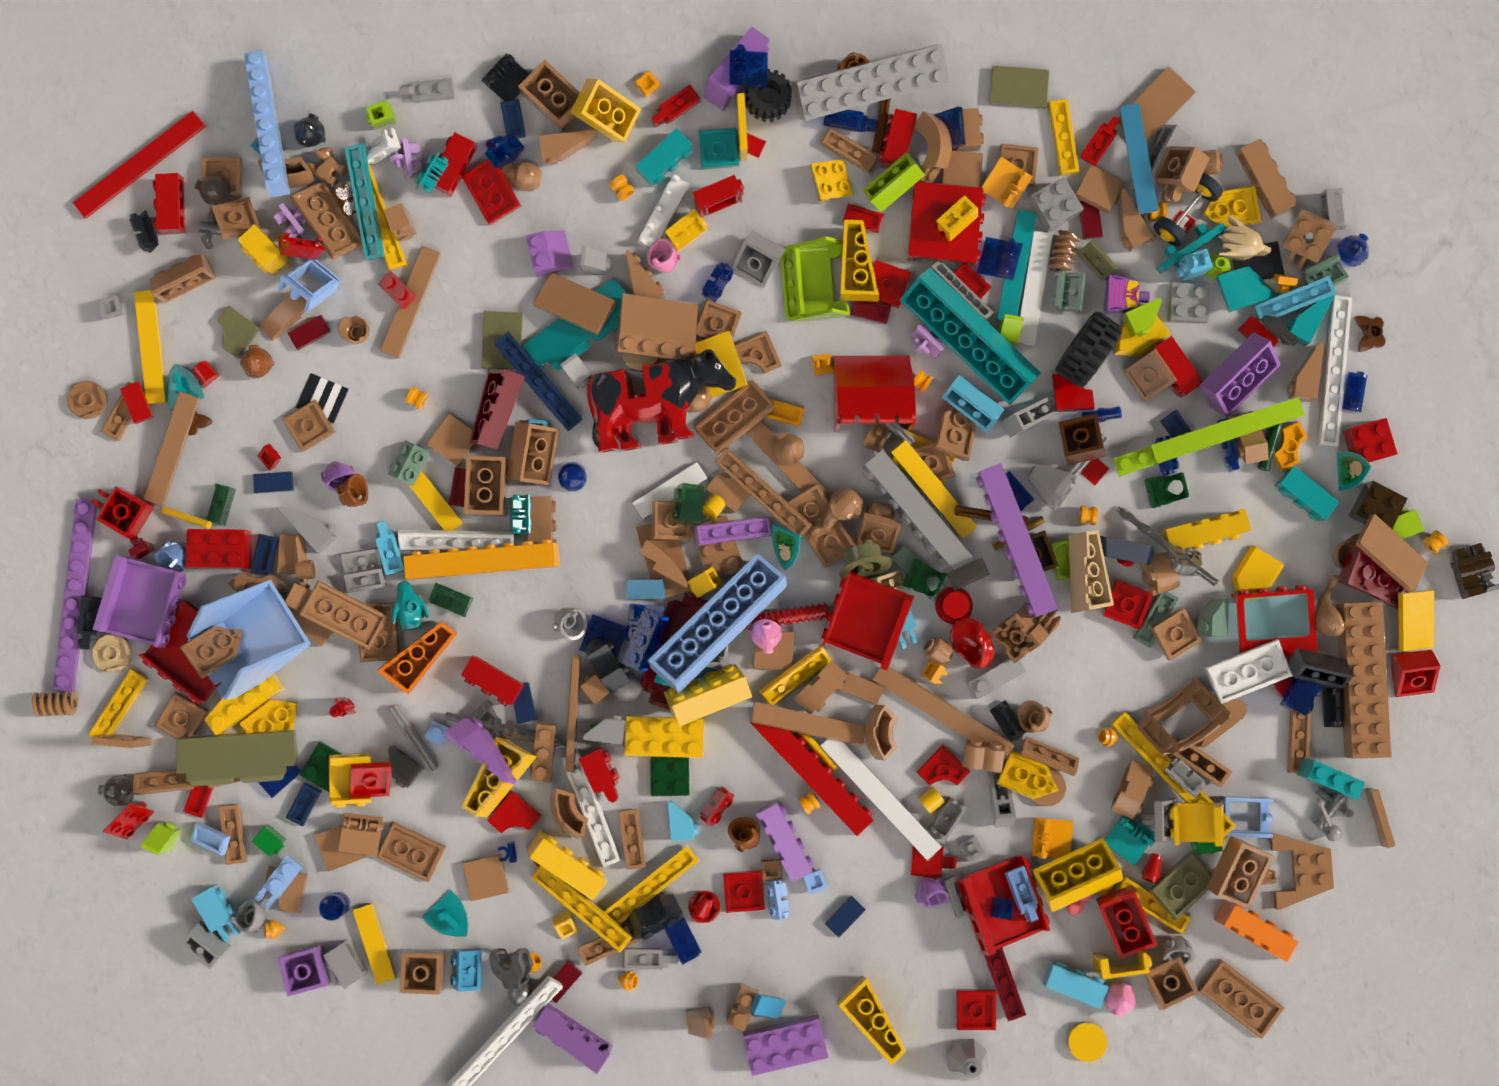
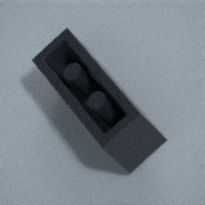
M1297 648L1287 660L1294 678L1343 689L1354 677L1347 660Z

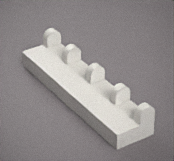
M672 174L650 219L637 239L639 244L649 249L656 240L662 239L690 186L689 183L681 180L679 176Z

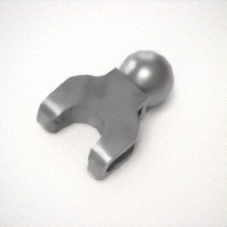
M519 948L513 953L511 959L505 949H493L489 955L492 972L501 980L504 989H508L507 997L510 1003L520 1006L532 993V989L527 984L530 981L529 972L533 968L530 952L527 948Z

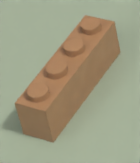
M1261 138L1241 148L1236 153L1252 186L1256 187L1257 195L1271 220L1296 206L1295 196L1289 192L1285 178L1280 175L1276 161L1269 155L1268 146L1262 142Z

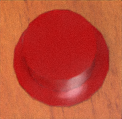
M956 586L942 590L935 601V611L938 617L945 623L952 625L957 619H961L963 616H970L973 610V601L969 593L963 588Z

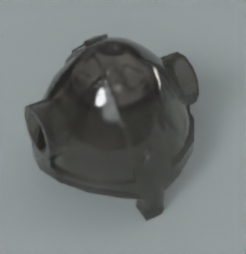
M208 175L203 180L198 179L195 184V189L199 190L201 198L208 205L222 204L230 196V183L223 175Z
M127 774L114 775L104 785L101 784L98 787V794L103 795L104 799L115 807L129 805L134 798L133 786L127 778Z

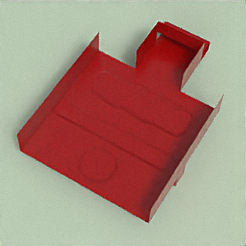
M913 846L911 876L942 878V868L956 869L957 857L943 856L944 846H941L927 861Z

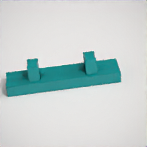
M1222 222L1211 230H1208L1202 223L1195 228L1199 238L1180 251H1177L1172 244L1166 247L1164 253L1168 259L1156 268L1159 274L1174 266L1185 255L1193 253L1227 229Z

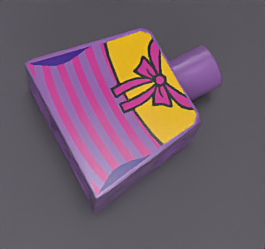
M1109 275L1106 278L1104 314L1125 313L1138 308L1139 303L1149 302L1150 292L1139 291V281Z

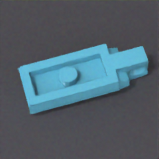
M386 521L377 523L379 533L376 534L375 540L386 576L404 571V562L393 529H388Z

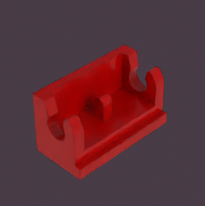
M286 232L278 237L280 255L316 260L325 251L324 245L319 246V242L322 241L321 237H316L314 240L289 237L290 233Z

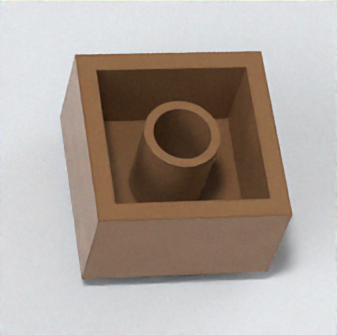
M406 949L402 952L400 993L439 995L443 991L445 951Z

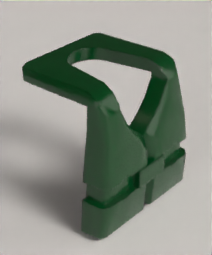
M1183 472L1144 480L1152 509L1189 497ZM1174 480L1181 481L1183 485V491L1178 495L1167 490L1170 483Z
M914 558L908 569L909 573L906 574L902 582V586L908 589L912 588L914 591L930 597H937L947 574L939 572L931 566L923 564L921 560ZM938 577L940 579L939 585L935 590L931 591L927 586L926 579Z

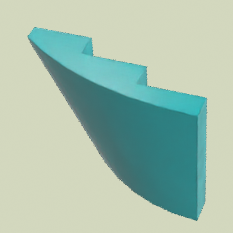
M1250 267L1240 268L1216 277L1228 313L1278 297V294Z

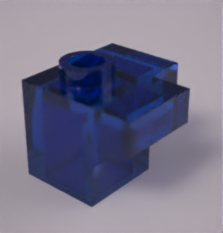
M514 133L503 137L498 136L489 139L485 143V146L488 148L485 156L495 168L514 163L525 147Z

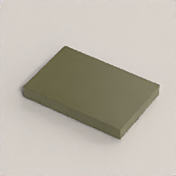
M993 66L989 104L1046 109L1049 70Z
M484 311L481 368L515 370L495 347L494 342L509 331L521 345L523 313Z
M1188 852L1149 891L1173 920H1178L1208 891L1206 887L1212 875L1192 852Z

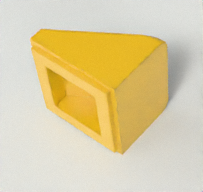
M570 910L552 918L553 926L561 940L579 932Z

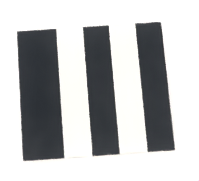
M310 373L295 408L300 409L315 399L329 422L334 423L349 389Z

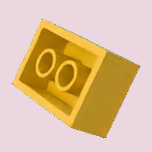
M587 78L570 113L613 142L625 143L641 108L601 80Z

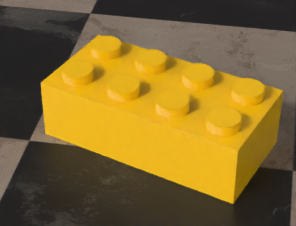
M736 664L725 665L721 670L711 671L701 678L693 679L680 693H677L672 687L664 692L670 711L679 726L752 697L746 678Z
M626 716L625 755L703 758L705 718H699L679 726L674 717Z
M1104 838L1033 869L1036 883L1052 912L1123 880L1122 870Z

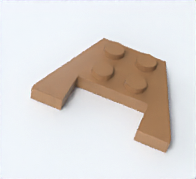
M1271 833L1273 834V838H1270L1271 851L1291 850L1294 890L1274 891L1275 909H1283L1334 888L1331 849Z

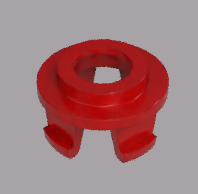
M706 891L696 892L690 898L688 910L695 922L709 923L717 918L720 912V902L714 893L711 913L704 919L694 916L692 906Z

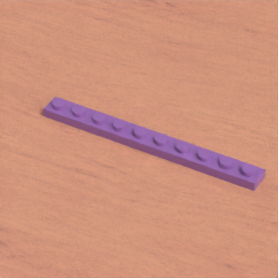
M76 499L53 690L75 691L81 639H77L76 631L81 595H87L97 506L91 503L92 500Z

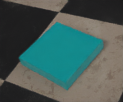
M736 128L699 131L702 170L739 167Z

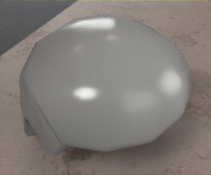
M631 672L627 673L630 681L613 691L614 697L623 703L635 701L641 693L640 679Z

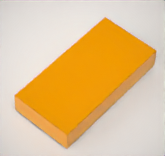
M770 399L777 408L765 418L800 427L805 408Z

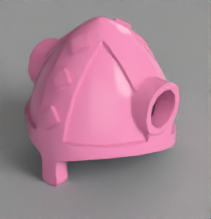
M665 238L658 239L651 245L648 251L647 262L652 269L669 273L674 269L676 263L680 262V254L675 251L669 240Z
M767 619L754 622L749 631L752 641L759 648H762L766 654L773 653V648L782 637L780 626L776 622Z
M1117 982L1109 986L1104 1001L1113 1014L1122 1017L1123 1013L1129 1012L1136 1006L1135 994L1131 985Z

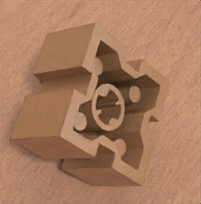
M1025 605L1011 617L1002 621L990 633L999 645L1004 644L1007 648L1004 652L1014 663L1023 658L1028 652L1039 647L1050 636L1040 623L1037 626L1032 621L1034 618L1028 614Z

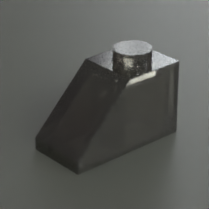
M390 746L388 754L389 761L391 762L392 777L396 779L395 783L398 786L409 788L414 784L425 767L396 746Z

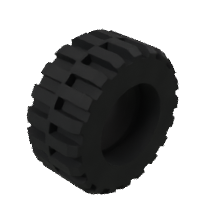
M1095 311L1062 355L1056 366L1057 373L1077 387H1084L1104 363L1123 331L1121 325L1103 313Z

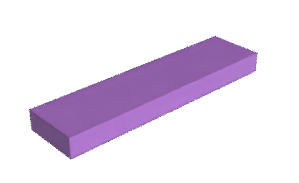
M769 516L694 527L697 546L772 535Z

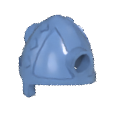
M165 541L155 553L156 562L163 568L182 572L186 568V544Z

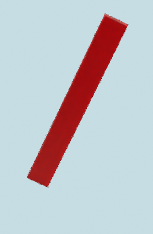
M191 111L76 199L73 204L82 216L87 219L206 128L205 124L194 111Z

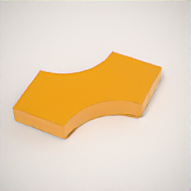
M1300 421L1281 429L1282 443L1273 456L1280 472L1299 463V446L1308 438Z

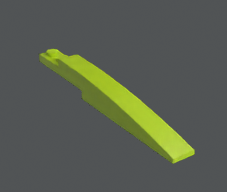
M1297 397L1113 458V462L1118 476L1121 477L1304 416L1305 413L1300 399Z

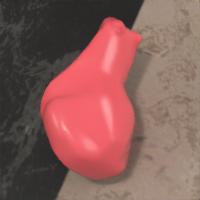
M1091 894L1067 905V912L1073 916L1079 914L1083 910L1085 902L1094 898V895Z

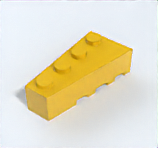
M844 220L841 300L879 302V293L864 221Z
M541 829L527 847L529 857L591 900L595 899L607 882L604 876L605 873L597 867L592 868L588 865L589 862L586 859L576 856L570 848L561 845L554 837Z

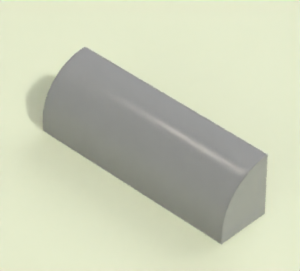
M1164 125L1149 152L1156 199H1158L1163 187L1155 183V175L1168 146L1186 147L1191 138L1178 125ZM1132 183L1129 190L1135 194L1134 185Z
M938 260L930 267L985 320L994 313L942 261Z

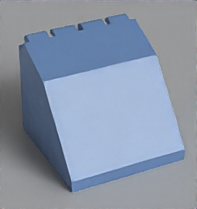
M271 580L202 606L187 634L189 639L187 642L213 626L243 630L237 657L208 675L214 685L220 682L223 683L221 686L216 687L223 700L231 698L233 700L259 685L311 644Z

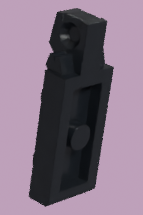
M81 595L76 631L77 639H81L80 649L89 650L90 641L96 639L98 631L93 630L102 597Z

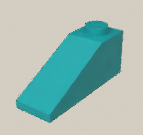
M1335 295L1316 302L1294 319H1290L1285 326L1287 331L1284 336L1302 346L1311 343Z

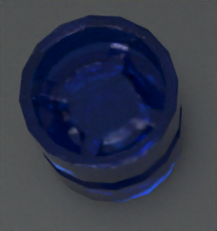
M343 892L331 893L324 897L319 904L320 915L328 921L339 919L350 908L349 897Z

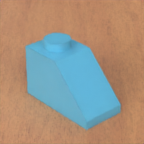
M673 800L668 801L671 841L695 839V834H698V823H694L693 817Z

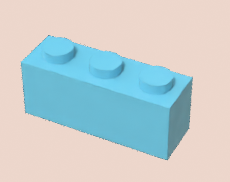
M961 375L955 379L942 396L945 401L985 432L989 431L1005 410Z
M1057 961L1056 964L1050 962L1042 983L1046 988L1099 1009L1102 1007L1109 988L1104 983V979L1095 975L1093 978L1086 976V972L1077 968L1074 971L1070 970L1067 964Z

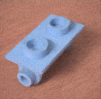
M783 878L775 879V881L766 880V894L769 897V913L772 919L782 920L788 918V914H790L788 899L781 900V897L787 896Z

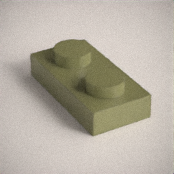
M1093 239L1077 253L1102 281L1118 268Z

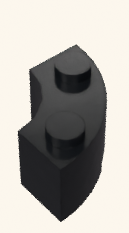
M601 635L583 646L600 680L610 693L630 681L627 676L629 670L624 662L620 663L613 651L616 648L610 639L606 640Z
M674 894L657 895L647 905L633 909L625 923L634 940H648L654 934L676 924L683 912Z

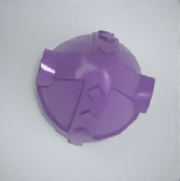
M333 461L327 466L325 471L321 472V479L325 482L328 489L337 491V488L343 485L355 473L352 466Z
M923 877L919 882L917 892L914 893L918 904L925 907L940 906L949 900L945 884L940 878L936 880L930 877Z

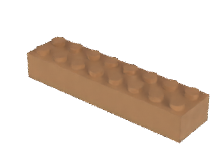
M1383 602L1336 604V609L1341 614L1345 625L1343 633L1338 636L1339 658L1347 660L1354 676L1342 689L1345 758H1390L1391 739Z

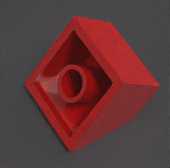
M1432 649L1394 654L1391 673L1396 697L1434 693L1441 665Z

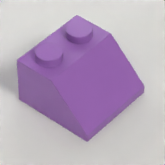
M541 231L526 235L537 277L551 274V272L556 273L574 268L565 231Z

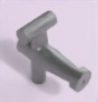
M212 207L209 211L208 221H200L199 232L207 233L201 236L206 249L213 247L211 243L213 234L221 235L218 224L215 223L216 219Z
M1320 787L1315 791L1316 795L1327 802L1325 809L1329 819L1337 810L1343 812V815L1346 817L1354 815L1352 810L1341 807L1346 799L1337 792L1332 797ZM1321 812L1317 821L1314 820L1313 824L1323 830L1326 819L1323 812Z

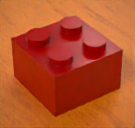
M1387 418L1342 431L1348 452L1361 455L1368 463L1398 455Z

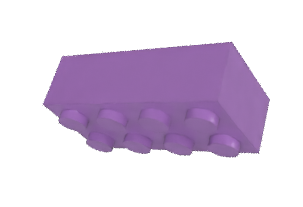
M1253 332L1200 384V387L1211 409L1228 418L1281 364L1271 342Z
M819 1014L743 1032V1040L752 1076L828 1058Z

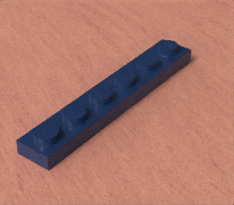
M509 331L494 342L495 347L517 373L525 376L524 381L567 432L583 420Z

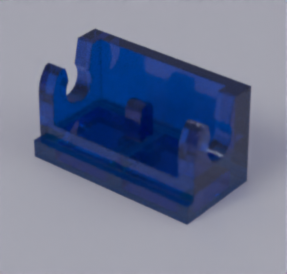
M1008 471L1005 474L1021 512L1035 499L1016 477Z
M684 917L679 919L673 926H668L664 929L682 965L702 953Z

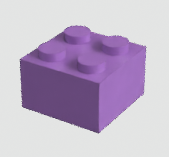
M322 944L286 953L278 958L287 997L324 987L331 982L328 968L324 963L325 958Z

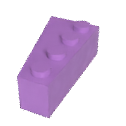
M751 27L708 79L704 98L723 111L739 87L746 81L750 72L754 71L758 66L761 57L764 58L769 52L770 48L768 45L770 39Z
M776 800L757 810L756 815L761 820L762 826L770 838L777 855H779L780 861L791 882H794L813 872L811 867L814 864L809 855L805 857L802 851L805 847L800 838L796 839L793 833L796 829L792 821L787 822L784 816L787 814L786 809L782 803L778 804Z
M550 1003L545 1006L533 1025L538 1034L548 1037L552 1040V1043L564 1049L596 1074H598L609 1057L613 1047L612 1044Z

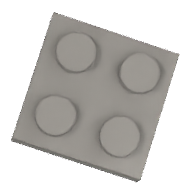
M1172 282L1170 284L1169 321L1208 323L1210 284Z

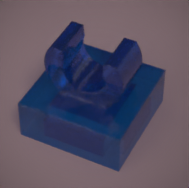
M515 841L507 842V847H498V851H506V856L500 857L499 861H506L509 858L510 863L517 862Z
M993 897L990 916L1011 920L1014 900Z

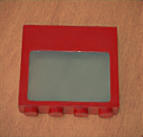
M1303 584L1295 585L1294 589H1288V586H1277L1276 590L1269 591L1268 588H1256L1257 592H1249V589L1237 590V593L1231 594V598L1236 599L1239 654L1275 639L1279 640L1286 660L1297 648L1318 652L1314 589L1308 588L1307 585Z

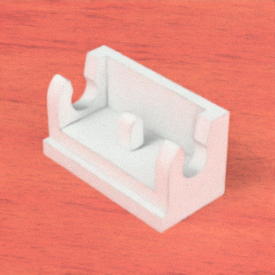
M390 128L388 131L385 129L382 131L381 136L365 144L368 164H376L401 148L395 129Z

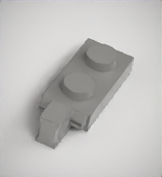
M452 78L410 83V86L400 88L403 99L411 98L412 101H417V103L455 99Z
M624 948V969L662 970L663 968H668V964H677L678 954H668V949Z

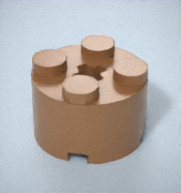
M1167 552L1151 556L1149 565L1140 564L1144 572L1141 574L1142 582L1148 584L1152 596L1174 590L1180 586L1179 573L1171 568L1172 562L1171 558L1167 556Z

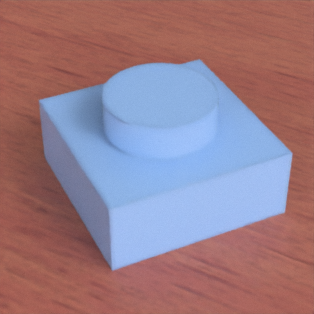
M432 720L424 738L443 746L447 738L443 733L450 727Z
M821 869L804 876L810 895L828 888Z

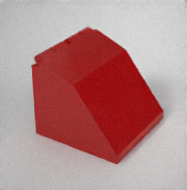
M910 355L833 356L834 432H838L841 424L855 423V416H859V423H875V416H879V423H895V416H898L899 423H906V431L910 432L916 424V399Z

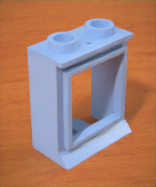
M308 259L286 275H281L277 289L281 291L287 286L291 287L290 297L292 300H297L300 295L307 300L304 311L307 313L337 291L340 278L318 260ZM307 272L324 284L314 293L297 281Z
M1221 796L1219 803H1223L1224 813L1228 817L1229 801L1259 802V831L1232 830L1225 837L1273 838V834L1269 833V822H1272V814L1269 813V803H1273L1272 798Z

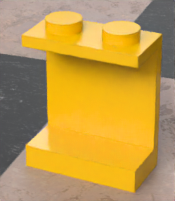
M369 753L329 755V801L331 805L341 808L346 807V804L365 806L366 803H371L370 797L350 798L349 795L351 764L370 763Z
M1175 802L1173 808H1170V820H1174V827H1171V839H1175V845H1179L1180 842H1215V846H1224L1223 803Z
M1145 951L1135 954L1136 963L1109 966L1108 958L1101 952L1092 953L1095 973L1102 979L1150 973L1149 967L1152 966L1150 955H1147Z

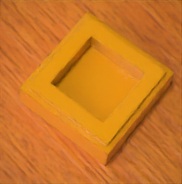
M649 70L634 81L646 98L661 87L659 81Z

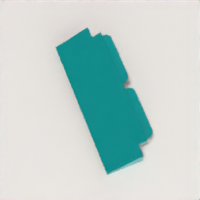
M612 278L595 291L615 300L617 303L599 335L559 318L523 345L541 370L544 369L543 365L547 362L551 368L561 370L560 364L575 353L580 356L589 349L590 344L588 341L591 339L600 341L618 327L622 293H627L615 278Z

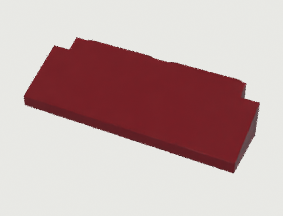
M685 593L682 602L678 600L669 601L656 635V640L659 642L658 648L654 647L651 650L649 659L708 600ZM647 662L640 684L643 691L651 693L648 702L670 710L664 692L668 691L671 687L654 682L657 673L651 669L649 662Z

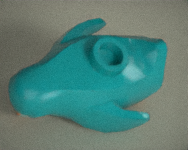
M402 581L397 585V597L391 610L392 623H396L397 615L402 631L421 628L422 612L426 619L429 617L426 605L413 590L410 582Z

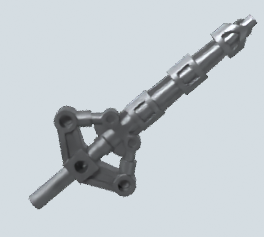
M1120 506L1117 507L1116 510L1120 516L1128 522L1130 521L1142 533L1149 536L1159 546L1168 551L1167 556L1171 558V568L1174 571L1188 572L1192 575L1197 573L1212 586L1218 583V579L1201 567L1203 564L1201 560L1202 554L1199 551L1184 550L1178 545L1174 547L1165 538L1155 533L1148 525L1135 518L1128 510Z
M490 701L482 702L469 717L450 712L445 714L444 719L459 722L465 717L470 719L477 718L481 721V718L487 712L491 718L488 721H482L484 723L483 727L488 730L493 739L499 735L508 739H517L528 744H535L536 731H526L516 728L517 726L502 724V719L497 717ZM555 737L554 750L566 749L567 744L561 741L559 737Z

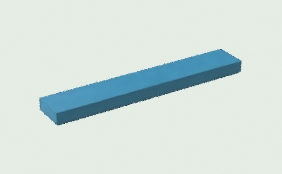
M1136 103L1121 106L1120 112L1138 213L1145 214L1158 211L1140 105Z

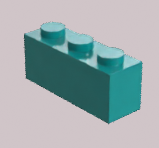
M676 128L635 166L636 171L651 187L655 184L659 185L669 171L673 172L679 166L678 163L682 159L686 160L692 154L693 145Z
M1295 466L1288 468L1275 484L1281 495L1291 498L1293 504L1299 509L1306 510L1308 516L1314 521L1326 520L1340 503Z
M1305 757L1297 773L1302 778L1355 800L1359 799L1365 785L1364 781Z

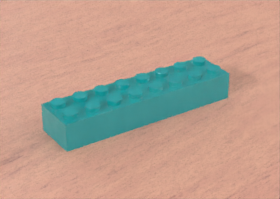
M928 268L920 275L900 299L913 314L1009 405L1041 374L1033 364L931 268Z

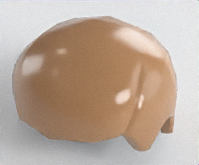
M357 315L354 317L345 316L338 324L339 334L349 344H360L369 336L370 327L366 320Z
M707 387L699 389L696 397L690 404L689 412H701L710 405L711 394Z

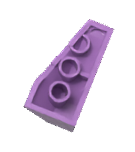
M465 717L444 731L443 735L461 750L464 748L468 752H472L471 757L483 764L487 763L486 768L505 783L516 784L517 780L490 733L483 727L484 723L477 718L470 719Z

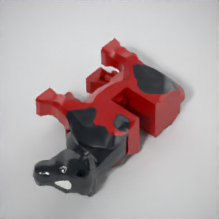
M710 349L695 354L696 357L642 365L646 396L644 394L634 395L631 374L624 369L595 374L587 383V401L594 419L593 442L600 453L619 450V445L614 438L615 435L620 441L622 451L641 449V444L631 434V427L635 423L657 422L656 433L659 435L657 440L660 445L694 438V433L686 425V412L701 387L731 391L736 386V378L727 371L714 350Z

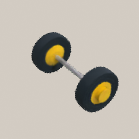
M1206 173L1202 174L1195 190L1198 195L1176 222L1166 217H1160L1153 226L1155 232L1167 243L1173 246H1180L1185 241L1186 233L1178 224L1200 197L1215 202L1222 195L1223 189L1221 185Z

